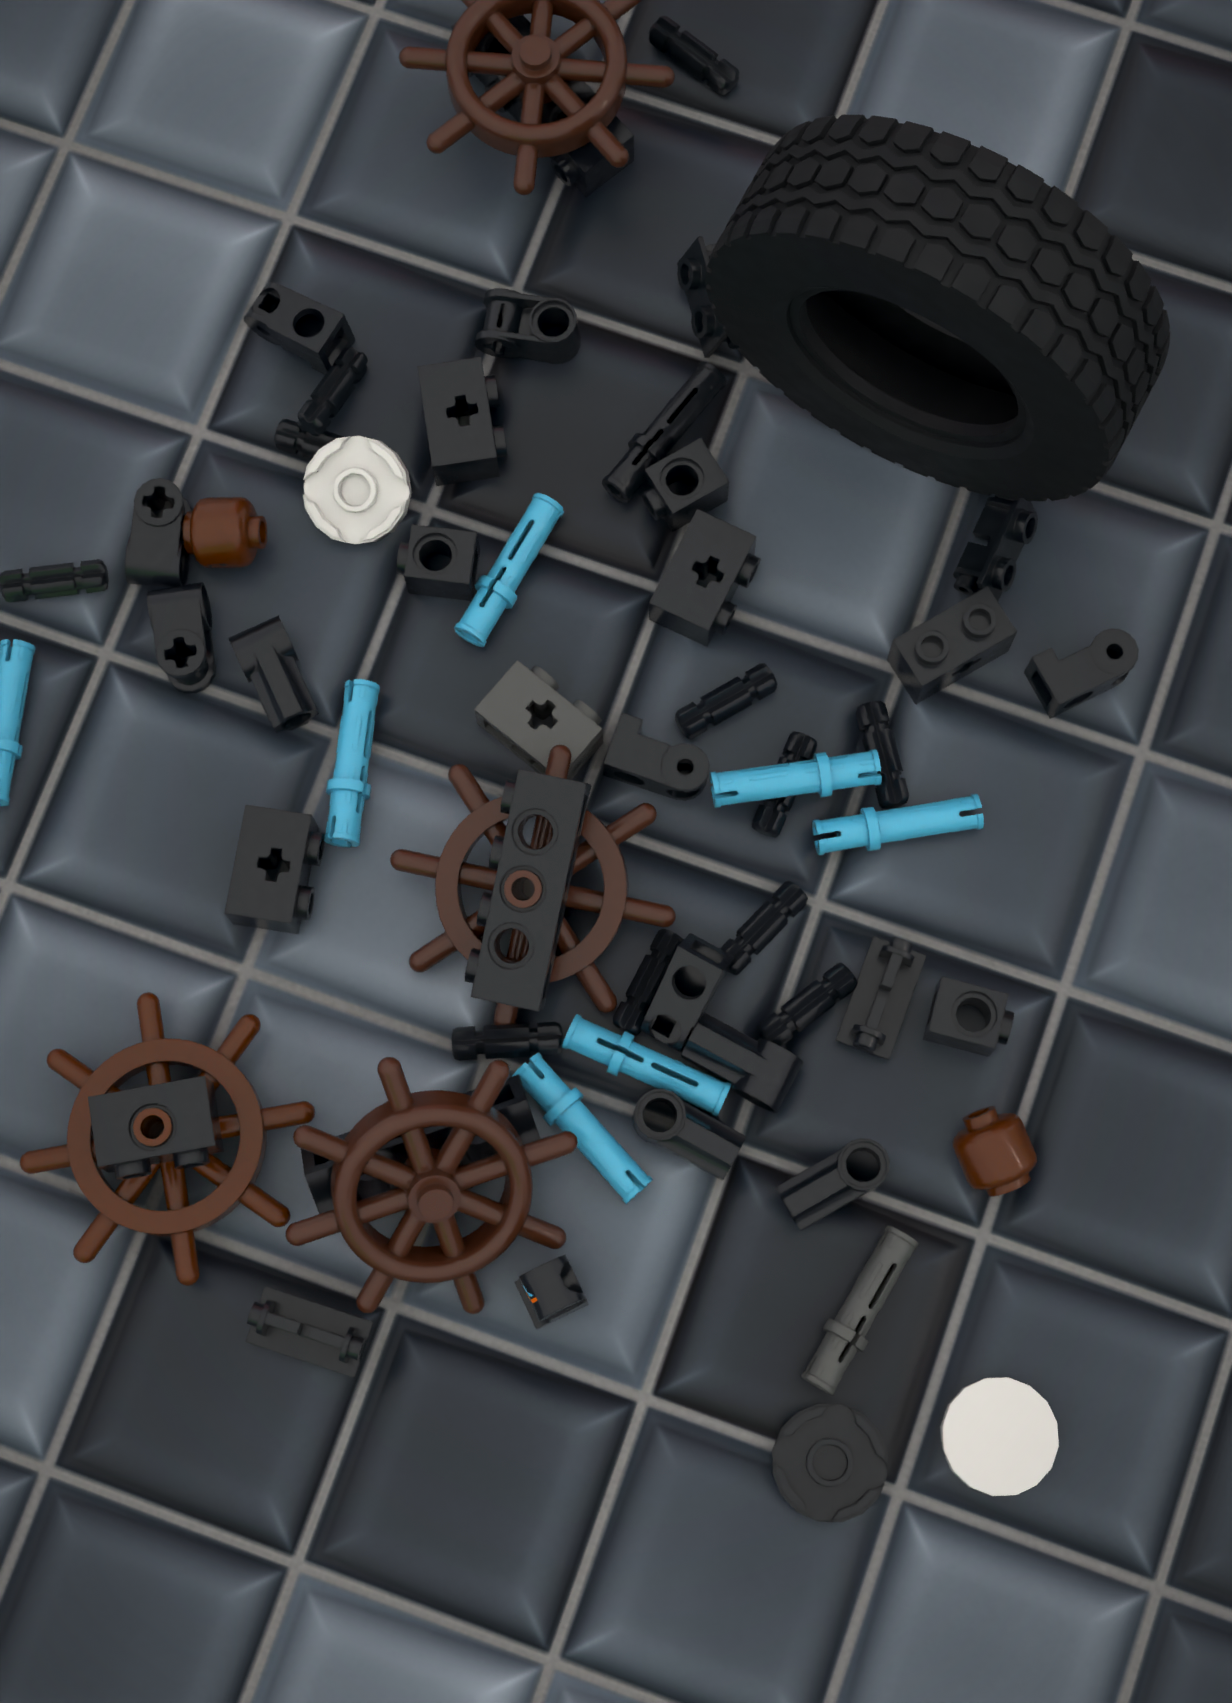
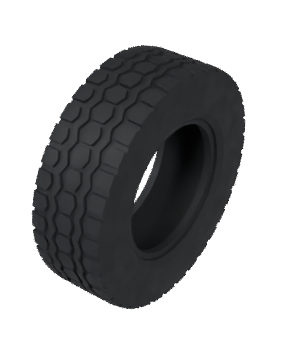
M832 115L816 118L813 122H804L789 130L766 155L736 207L734 214L728 221L724 232L719 237L706 269L705 283L707 284L708 299L713 304L712 310L718 322L724 324L723 330L734 345L740 347V353L753 367H758L759 373L775 388H780L784 392L783 394L800 408L811 412V416L829 428H834L841 432L840 435L861 447L865 446L871 449L872 453L894 464L897 462L903 465V468L925 477H933L938 482L957 488L961 486L968 491L990 496L995 494L998 498L1020 500L1024 498L1026 501H1046L1049 498L1051 501L1067 499L1070 495L1075 497L1094 487L1114 463L1156 383L1166 361L1171 333L1169 332L1170 324L1167 310L1163 309L1164 302L1156 286L1150 285L1152 279L1141 263L1132 259L1133 253L1116 235H1110L1107 232L1108 227L1088 210L1083 211L1078 207V202L1056 186L1050 187L1044 183L1045 179L1020 164L1015 166L1008 162V158L983 146H980V148L973 146L969 140L945 131L942 133L934 132L932 127L909 121L903 124L899 123L895 118L872 115L869 119H866L864 115H841L837 119Z

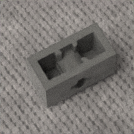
M517 660L474 709L477 724L533 770L541 774H545L550 750L556 745L567 746L572 755L567 779L572 780L603 744V730L599 726L602 720L584 702L577 699L572 704L557 692L559 688L558 683L546 671L538 666H534L529 670ZM549 715L552 716L553 727L551 729L544 724L540 725L536 730L534 729L532 719L534 716L541 720L546 719Z

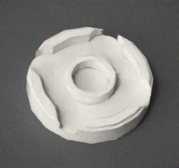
M363 436L336 438L320 448L306 466L303 479L305 480L303 487L304 506L314 525L331 539L350 544L377 542L395 531L407 514L412 494L409 472L399 455L382 441Z
M1009 1377L984 1378L962 1388L947 1405L940 1426L942 1450L951 1471L969 1488L990 1496L1018 1495L1037 1486L1052 1469L1059 1448L1058 1423L1048 1402L1030 1385Z

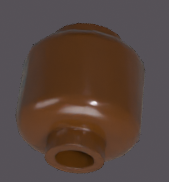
M203 498L196 503L193 511H188L185 514L183 521L184 547L188 554H194L196 561L206 568L246 567L254 561L257 550L264 549L266 546L267 523L264 516H257L253 504L247 498Z
M989 1106L972 1112L962 1119L965 1128L959 1131L953 1138L952 1145L971 1188L986 1190L988 1195L993 1197L1014 1191L1031 1180L1029 1172L1035 1167L1037 1156L1024 1124L1018 1115L1014 1113L998 1114L995 1106Z

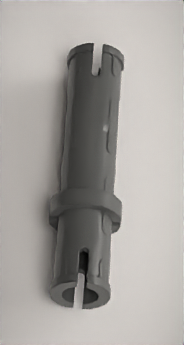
M886 1225L883 1235L835 1319L828 1318L823 1330L827 1333L806 1370L802 1372L801 1378L832 1396L835 1394L836 1388L856 1352H863L869 1343L865 1337L886 1299L889 1297L914 1250L917 1249L919 1243L904 1232Z

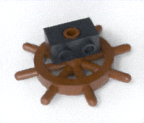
M147 992L140 995L137 1000L142 1037L141 1043L127 1047L114 1054L95 1071L63 1049H54L48 1054L47 1064L49 1068L79 1088L80 1092L70 1114L67 1144L28 1151L21 1156L20 1167L28 1174L71 1167L81 1191L92 1205L100 1211L73 1249V1255L78 1262H91L120 1224L133 1231L148 1235L171 1236L177 1279L181 1284L190 1286L195 1284L200 1276L194 1232L220 1221L240 1203L274 1227H283L289 1222L291 1217L289 1209L254 1183L263 1164L267 1131L307 1124L313 1120L315 1109L307 1101L262 1108L252 1084L235 1066L238 1059L260 1030L261 1023L257 1016L253 1014L242 1016L218 1050L215 1051L193 1041L165 1038L159 999L155 994ZM169 1065L187 1066L202 1072L195 1078L171 1082ZM146 1070L149 1086L123 1091L119 1089L132 1076ZM220 1084L230 1095L237 1113L218 1116L215 1091ZM240 1136L238 1152L232 1168L212 1155L213 1153L224 1152L222 1139ZM161 1167L167 1211L149 1210L133 1205ZM186 1168H192L217 1186L211 1194L192 1205L189 1204L184 1170ZM101 1169L108 1173L115 1172L116 1179L122 1180L116 1190L110 1186Z

